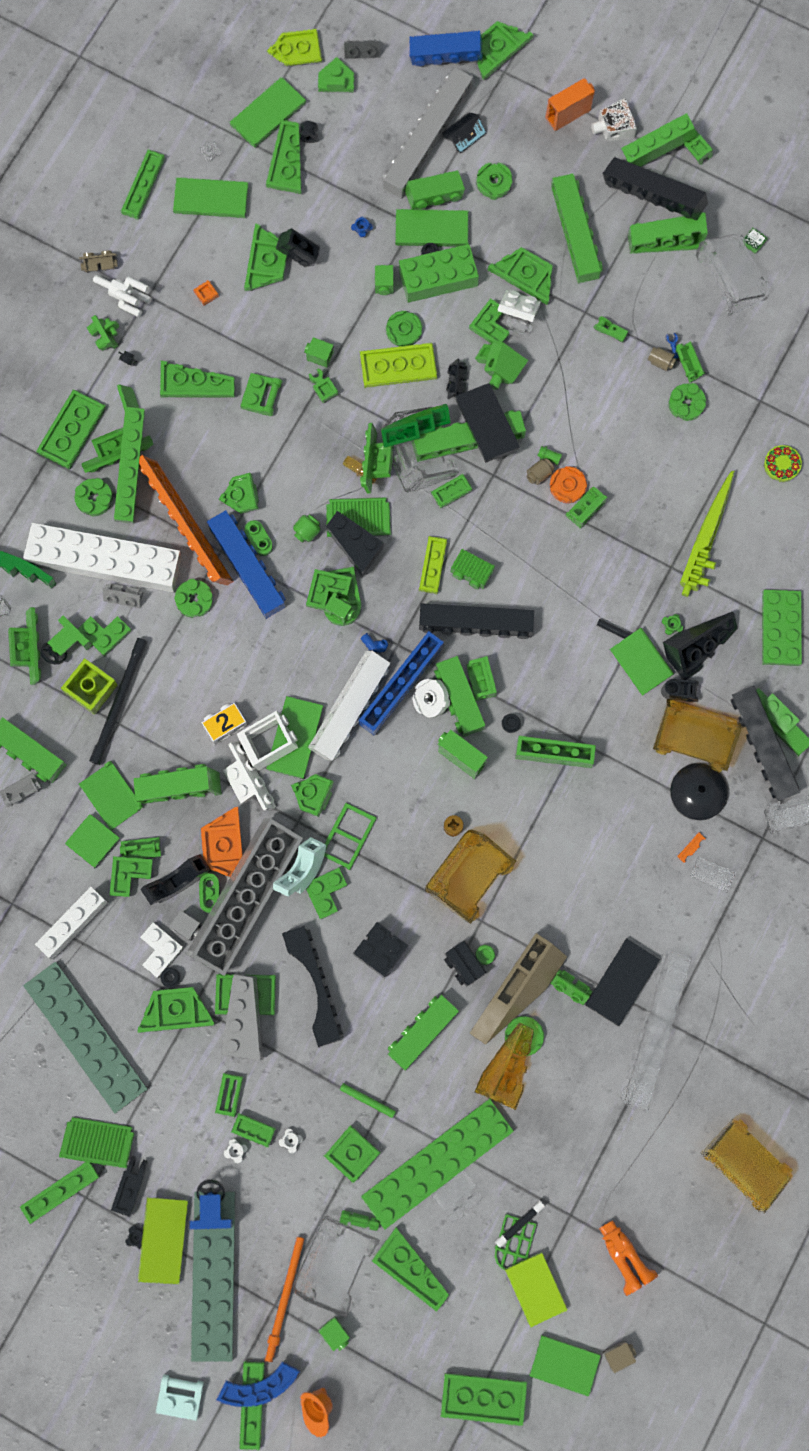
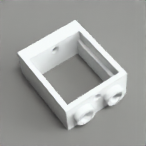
M277 711L237 733L252 766L258 771L298 748L296 735L287 727L289 721L284 714L280 715ZM279 723L288 743L261 758L252 738Z

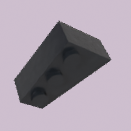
M339 511L335 513L327 524V532L339 548L342 549L361 577H363L384 548V542Z

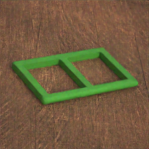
M345 803L325 842L326 849L335 832L359 845L349 864L325 853L324 857L351 870L377 818ZM347 808L371 820L361 840L337 829Z

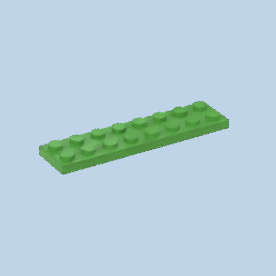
M488 1099L361 1197L385 1230L514 1131L493 1102Z

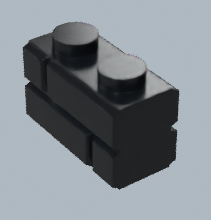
M291 228L280 233L276 250L306 267L316 262L320 246Z
M465 940L444 954L446 956L444 959L449 969L454 968L457 973L455 978L461 986L464 984L468 987L486 974V971Z

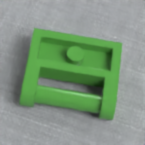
M250 373L241 402V409L272 416L276 395L283 381L278 378H269ZM267 385L272 386L266 406L263 407L261 404Z

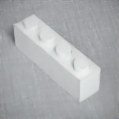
M90 887L35 945L48 958L53 960L108 902L95 889Z

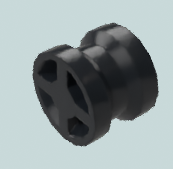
M313 121L302 122L300 124L302 131L300 133V140L305 143L316 142L318 140L316 133L318 131V124Z

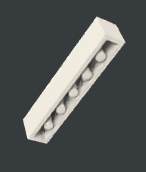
M365 651L308 746V749L325 760L333 761V759L338 757L341 745L349 739L350 730L357 725L360 719L359 715L362 710L368 707L371 695L378 690V683L381 678L387 675L390 665L387 660L374 651Z

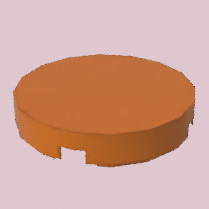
M567 466L556 470L552 475L549 484L550 492L560 502L566 504L575 503L585 494L587 481L579 469Z

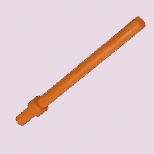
M302 1237L296 1238L273 1330L268 1337L267 1343L269 1345L265 1356V1361L273 1362L276 1347L280 1343L281 1337L279 1335L305 1240Z

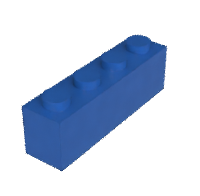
M480 31L409 37L412 65H439L447 62L458 63L460 61L475 62L482 60V37Z

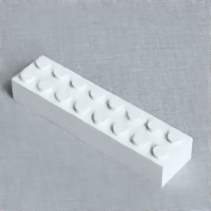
M32 523L23 559L36 567L174 593L182 555L180 550Z

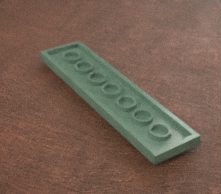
M57 962L52 963L23 985L114 1114L148 1090Z
M194 1192V1220H200V1201L197 1198L196 1192ZM225 1192V1197L221 1201V1219H232V1228L194 1229L191 1362L233 1361L235 1192Z

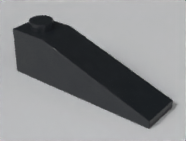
M729 612L681 631L663 642L666 658L683 680H687L703 668V662L708 657L711 658L715 654L713 651L720 644L723 645L738 629L735 613Z

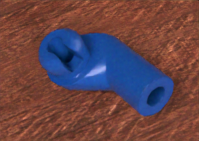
M368 633L360 638L369 651L382 653L387 650L388 642L384 639L373 641Z

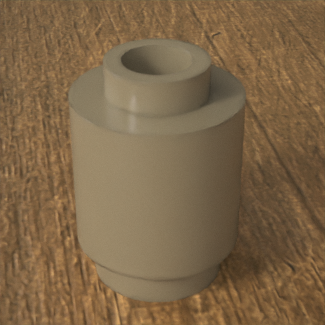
M653 347L648 357V361L652 365L665 371L668 369L672 370L676 359H674L675 354L660 347Z
M547 458L540 459L527 469L526 477L531 484L539 485L552 474L554 466Z

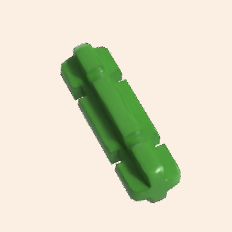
M345 1210L341 1213L340 1222L348 1224L350 1222L351 1225L365 1229L370 1227L369 1230L377 1231L379 1228V1221L376 1218L369 1219L368 1216L357 1213L352 1215L349 1211Z

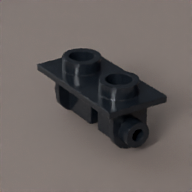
M459 358L448 367L447 399L453 395L457 396L465 393L466 383L460 380H466L468 367L465 362H460Z

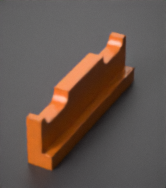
M698 832L677 857L685 863V859L688 856H692L700 847L699 843L706 838Z

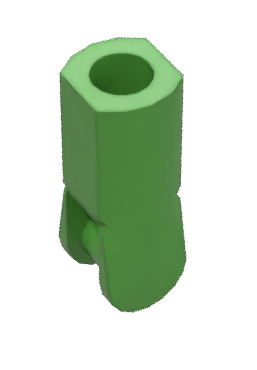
M600 316L598 324L594 325V329L623 343L628 330Z

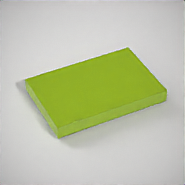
M542 1252L505 1269L530 1328L567 1311Z

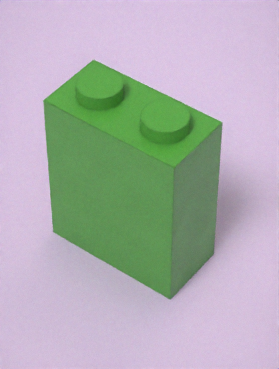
M451 729L448 733L444 732L441 735L437 744L439 746L438 752L475 779L485 767L488 757Z

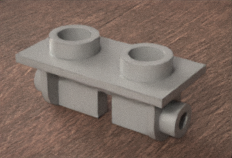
M112 583L106 584L105 588L102 589L103 601L140 608V599L143 597V592L140 589L127 587L126 591L122 592L123 586Z
M31 773L1 790L0 795L6 807H12L19 800L35 791L38 792L42 786L35 775Z

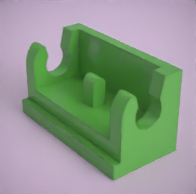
M695 129L697 137L683 145L697 162L702 165L706 157L708 160L712 157L713 149Z
M592 487L565 516L581 529L605 504L607 496L602 494L597 488Z
M488 656L469 661L466 666L475 701L496 697L497 691Z

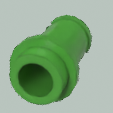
M541 446L537 456L540 459L547 458L550 462L558 465L562 454L547 449V446Z

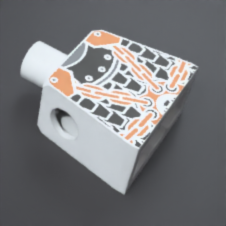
M622 99L602 109L599 113L598 122L591 124L593 134L603 132L607 141L634 138L637 129L626 99Z

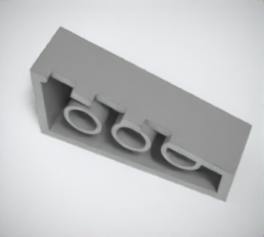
M233 975L221 1055L258 1061L264 1059L256 976Z

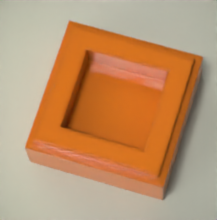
M209 280L193 289L203 306L219 297L218 292Z

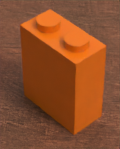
M585 78L548 99L546 119L555 131L591 111L595 90L593 85L588 83Z

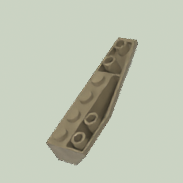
M535 933L469 1034L486 1045L547 989L567 956L551 942Z

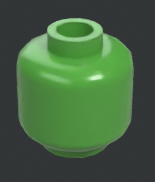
M310 514L308 516L302 515L293 526V530L296 532L294 536L302 543L304 540L311 542L321 531L319 526L321 523Z

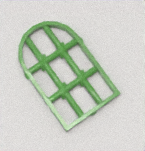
M505 1214L499 1238L502 1236V1233L504 1234L506 1232L503 1229L507 1217L513 1219L512 1226L516 1223V1220H519L520 1218H516ZM528 1222V1224L534 1225L530 1238H526L524 1235L527 1224L522 1228L521 1235L515 1234L513 1236L518 1238L519 1241L516 1253L508 1249L511 1239L507 1241L505 1249L499 1248L498 1245L495 1246L494 1257L501 1269H506L503 1266L507 1254L514 1255L512 1265L516 1264L518 1257L524 1260L528 1258L536 1228L535 1223ZM522 1240L529 1242L525 1255H521L519 1252ZM497 1250L503 1252L501 1264H499L497 1259Z

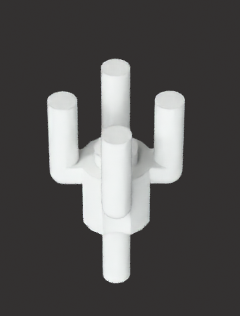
M95 275L93 278V282L108 288V294L119 300L118 307L137 317L141 316L142 310L127 303L137 306L139 300L150 304L152 301V297L133 289L135 287L147 293L149 286L131 277H127L125 282L119 279H113L110 282L98 275Z

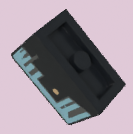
M468 112L442 132L446 140L452 141L457 152L461 153L486 134V130L478 114Z

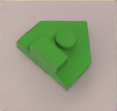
M335 57L318 72V92H354V72L338 57Z
M246 473L232 477L228 483L229 486L218 500L240 514L257 510L259 499L252 474Z
M315 774L302 782L292 784L291 787L295 793L300 810L319 817L321 811H325L331 798V789L334 781Z

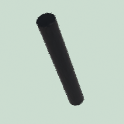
M599 619L596 626L624 639L631 635V633L604 620Z

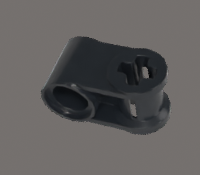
M669 679L662 686L661 694L669 700L698 702V697L696 696L699 681ZM667 686H673L675 693L669 692Z

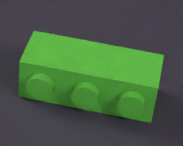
M458 170L407 181L405 188L411 210L424 209L431 205L438 206L449 201L456 202L462 199L465 191Z

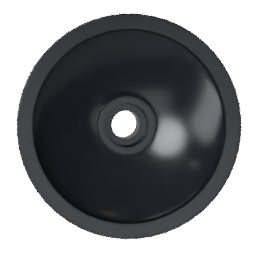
M694 763L683 767L674 776L670 786V797L677 811L686 818L697 821L708 820L719 814L724 808L728 798V786L724 777L717 769L707 764ZM698 787H703L704 792H699Z

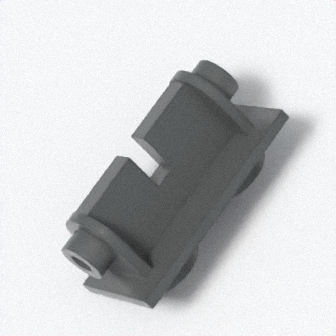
M374 39L363 42L349 40L344 42L345 59L380 58V41Z

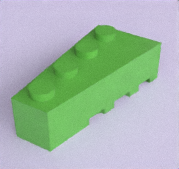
M705 212L701 213L697 221L681 216L630 225L628 232L630 254L702 249L708 233Z

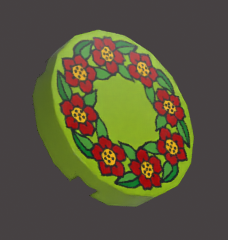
M775 446L769 450L764 460L765 472L770 478L779 480V482L791 481L801 470V457L790 446Z

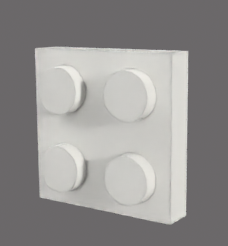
M506 290L499 304L498 311L533 322L541 301L533 296L520 295L517 291Z

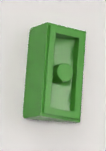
M117 385L124 410L125 407L139 408L134 390L128 386Z

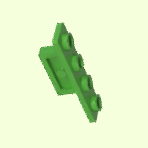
M368 423V430L365 431L367 440L366 445H364L365 461H362L363 476H361L360 482L367 494H371L374 478L391 477L394 446L384 448L383 443H376L377 431L373 423Z
M123 427L91 440L98 457L81 463L85 473L95 472L99 467L112 465L116 460L120 459ZM150 435L142 439L141 451L148 450L154 445Z
M30 607L26 611L27 628L8 629L10 666L29 667L30 685H35L41 678V669L38 668L40 651L37 650L39 632L36 631L38 615L35 613V607Z

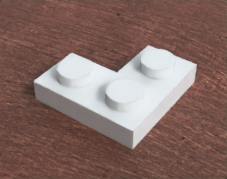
M154 923L140 937L155 950L142 966L159 978L183 947Z

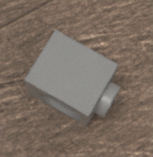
M180 910L169 927L191 941L198 934L201 924Z

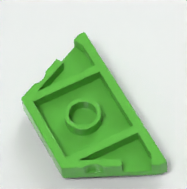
M498 21L482 33V60L476 61L482 79L485 80L533 38V33L528 31L527 34L518 31L517 27L507 26L505 23Z
M255 224L244 286L245 291L284 279L287 256L276 250L278 242L276 235L271 232L268 233L259 224Z
M521 247L515 250L513 254L503 257L501 261L488 266V271L548 305L552 265Z
M193 987L153 991L149 1005L138 1027V1033L215 1026V1022Z

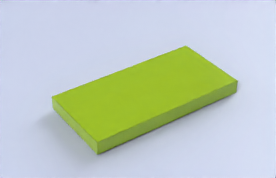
M432 343L360 351L364 388L437 379Z
M147 1197L138 1282L179 1284L188 1200Z

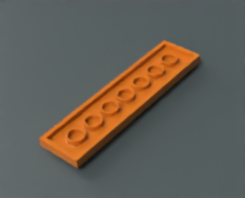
M141 455L139 457L140 471L147 475L149 485L159 494L158 499L164 506H167L169 510L168 515L172 520H176L179 525L177 527L179 532L186 536L188 546L197 553V560L207 569L209 579L212 582L227 586L233 583L232 577L156 460Z

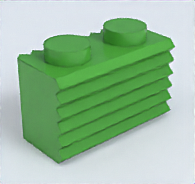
M461 549L450 572L453 573L452 576L460 581L464 579L469 582L471 587L484 590L494 572L495 566Z

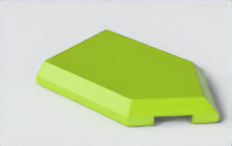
M317 29L281 33L274 45L270 46L267 50L268 54L286 66L322 62Z

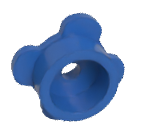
M359 217L355 224L351 225V229L356 231L359 237L363 238L368 231L373 229V225L366 218Z

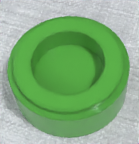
M482 945L476 950L475 956L481 965H489L495 958V952L492 947Z

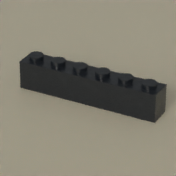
M614 157L603 171L604 181L608 187L636 196L640 200L649 201L655 206L664 207L670 212L679 213L685 218L697 221L708 205L706 192L617 157Z
M420 603L419 630H423V633L441 631L442 634L450 635L453 632H457L464 636H470L474 633L482 637L498 635L501 638H509L510 636H517L519 639H528L533 635L534 610Z
M753 685L732 694L733 699H730L734 710H739L741 715L738 717L742 728L746 727L749 733L746 735L749 744L754 745L756 752H754L757 763L761 762L764 769L761 772L765 781H770L772 787L769 790L773 799L777 798L778 801L800 793L799 786L755 686Z

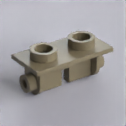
M112 250L101 251V255L94 256V252L83 253V257H79V260L84 262L80 264L81 271H98V263H101L102 270L115 269V267H118V262L113 257L117 256V254H112Z

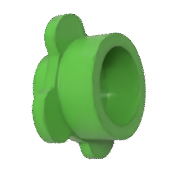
M674 614L662 619L667 635L683 630L679 615Z

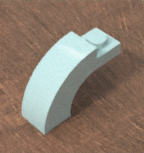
M311 837L300 844L295 863L286 874L273 882V889L288 897L294 892L301 894L317 875L325 855L326 844Z

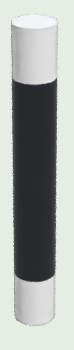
M541 1201L536 1203L495 1241L499 1248L545 1207Z

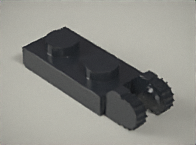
M135 1156L130 1157L111 1211L131 1217L148 1163L147 1160L141 1162L138 1175L131 1173L136 1162Z

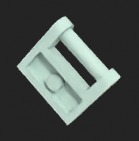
M163 1374L156 1413L196 1421L204 1382L197 1381L196 1383L169 1378L170 1375ZM170 1386L195 1391V1396L167 1392V1388Z

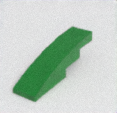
M443 404L420 411L382 428L381 434L384 448L419 439L421 434L435 431V427L450 424L448 405Z
M0 551V567L12 577L19 572L31 583L38 578L51 589L56 585L55 580L40 568L19 557Z

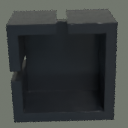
M376 922L366 935L368 941L363 939L353 955L385 979L409 945L395 935L390 937L391 932Z

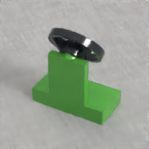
M64 615L58 619L63 628L50 641L44 643L40 650L42 658L54 665L65 662L67 651L76 642L86 651L92 647L90 641ZM43 650L48 651L49 655L54 657L55 661L49 659L44 654ZM64 654V659L59 661L58 656H62Z

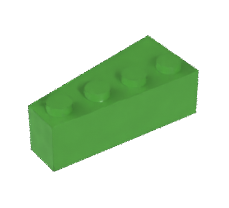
M206 764L195 765L193 769L181 767L177 768L175 772L164 770L159 771L157 775L146 773L141 774L139 778H133L135 801L141 804L168 801V797H171L173 800L186 799V795L197 798L205 797V793L209 792L214 793L215 796L222 795L220 772L207 767Z

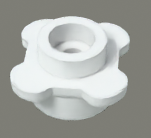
M292 1129L285 1130L284 1137L279 1140V1145L287 1148L290 1153H294L297 1150V1145L302 1142L303 1138L301 1135L293 1133Z
M232 1139L229 1141L228 1149L224 1151V1156L233 1159L235 1163H240L243 1154L247 1152L248 1148L245 1144L241 1145L237 1143V1140Z

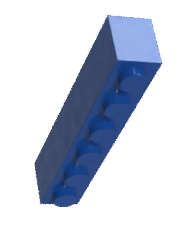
M225 510L208 520L207 524L210 531L264 617L267 619L284 609V601L286 599L281 591L277 592L275 589L276 583L271 575L267 576L265 573L267 569L262 560L258 561L255 557L257 553L252 545L248 546L246 543L247 537L242 529L238 530L236 527L238 523L233 514L229 515Z
M427 632L361 716L359 725L373 736L376 735L443 649L444 642L431 632Z

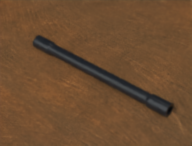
M136 639L129 663L98 742L90 757L89 762L93 764H101L108 740L138 663L148 643L144 639Z

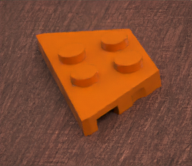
M238 807L232 808L201 828L204 860L211 870L229 877L243 856Z

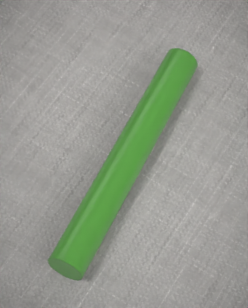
M344 1083L340 1088V1091L393 1118L396 1112Z

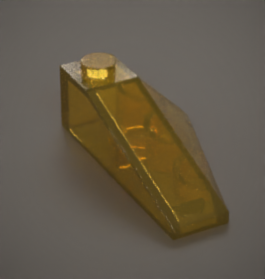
M522 1023L517 1024L483 1071L475 1089L476 1093L516 1110L524 1089V1084L521 1083L523 1073L527 1072L525 1060L526 1056L530 1053L533 1029Z

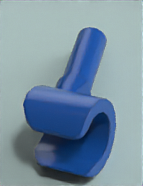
M673 332L674 339L672 341H669L668 334H666L665 339L670 343L672 352L675 354L674 359L679 358L678 353L675 351L678 336Z

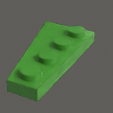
M161 360L160 396L235 398L234 377L214 372L208 373L201 369H191L184 367V365H174Z
M395 1227L372 1259V1262L437 1312L449 1294Z

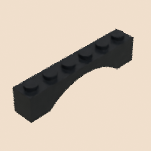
M305 926L282 933L288 953L305 966L316 987L318 1008L312 1030L318 1048L341 1041L340 1036L344 1034L341 1025H336L334 1019L338 1015L335 1006H330L328 1000L331 997L329 987H324L322 979L325 978L322 967L318 968L316 963L319 956L316 948L312 949L310 941H313L310 929L306 930Z

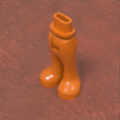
M613 1220L599 1228L604 1236L602 1239L606 1240L605 1245L611 1258L625 1279L623 1291L626 1296L642 1288L641 1283L627 1264L626 1257L631 1261L643 1285L650 1283L659 1276L655 1270L648 1269L644 1265L631 1241L621 1231L620 1227L617 1228Z

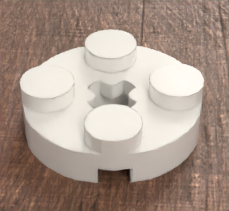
M425 679L416 685L415 689L417 690L415 695H413V704L419 714L429 718L437 717L449 707L448 691L441 680ZM429 694L433 695V702L428 701V698H430Z

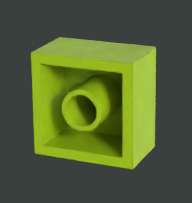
M84 658L61 689L67 696L95 715L117 688L118 684L113 678Z

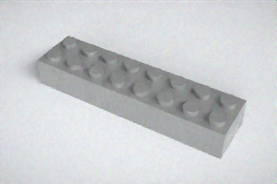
M271 818L263 819L186 955L225 976L274 890L273 882L282 876L303 839L301 836Z

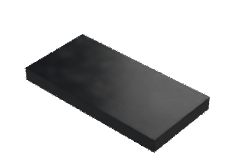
M490 383L455 396V400L485 463L520 449Z
M626 938L585 1006L619 1027L660 959Z

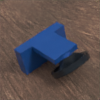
M212 1179L201 1182L196 1192L197 1198L200 1201V1220H191L190 1230L232 1228V1219H221V1201L225 1197L223 1184ZM206 1184H215V1185H218L219 1187H217V1188L209 1187V1188L205 1189V1188H203L202 1186H203V1185H206ZM221 1190L223 1191L222 1196L217 1195Z

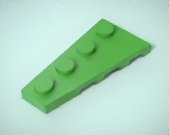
M281 120L267 176V188L301 194L299 123Z

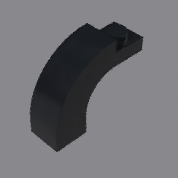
M199 854L187 859L168 875L144 885L140 890L150 905L158 902L160 904L196 883L211 869L203 856Z

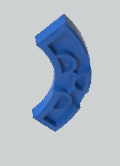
M282 1361L269 1377L260 1382L236 1384L226 1380L216 1400L235 1407L265 1404L285 1392L297 1378L300 1370Z

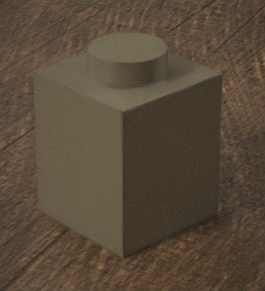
M622 1341L603 1351L614 1374L636 1363L634 1356L637 1354L632 1344L628 1345L626 1341Z

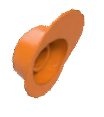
M320 1388L311 1393H302L300 1400L303 1419L307 1429L316 1437L326 1436L329 1430L328 1417L333 1409L332 1401L327 1396L326 1389Z

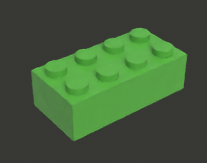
M470 244L399 260V273L408 303L478 286L479 276Z

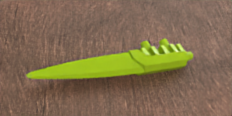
M735 471L729 473L717 493L693 545L680 581V585L684 587L682 595L685 597H689L691 590L698 591L699 585L709 586L710 579L703 578L705 568L713 570L716 568L717 563L709 561L711 558L710 552L725 510Z

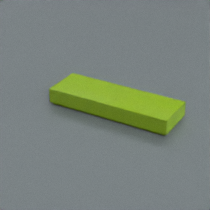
M428 537L419 591L438 594L447 539Z

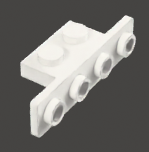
M241 742L229 743L228 745L237 761L223 771L240 803H246L256 796L264 811L274 809L276 807L274 799L266 789L264 780L259 776L256 768L252 766Z

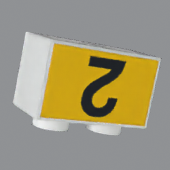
M235 703L224 705L220 708V712L215 715L213 713L207 715L204 721L201 722L214 745L248 726Z

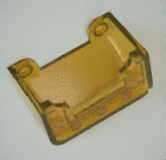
M667 699L653 749L661 755H667V753L674 751L707 761L711 765V769L715 771H728L742 727L736 718L677 700Z
M468 830L429 880L425 891L464 921L471 924L479 916L477 904L498 875L511 873L516 860L484 833Z
M732 1119L700 1155L706 1161L709 1160L714 1164L713 1166L719 1169L746 1196L748 1201H752L751 1205L758 1212L765 1213L793 1178L791 1174L793 1170L786 1163L781 1164L747 1130L749 1127L741 1119L738 1121Z

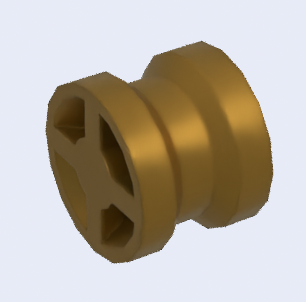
M449 816L444 822V831L449 836H458L463 830V821L458 816Z

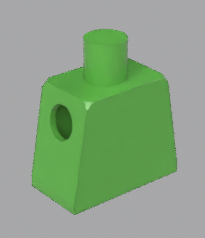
M504 342L492 343L484 371L492 376L489 383L495 390L499 389L501 383L512 384L528 361Z

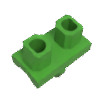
M97 315L91 317L93 322L87 327V330L94 337L100 333L101 337L95 341L97 347L102 351L109 347L114 349L118 347L113 337L118 334L116 331L119 327L118 322L111 321L109 318L104 321L102 318L98 319Z

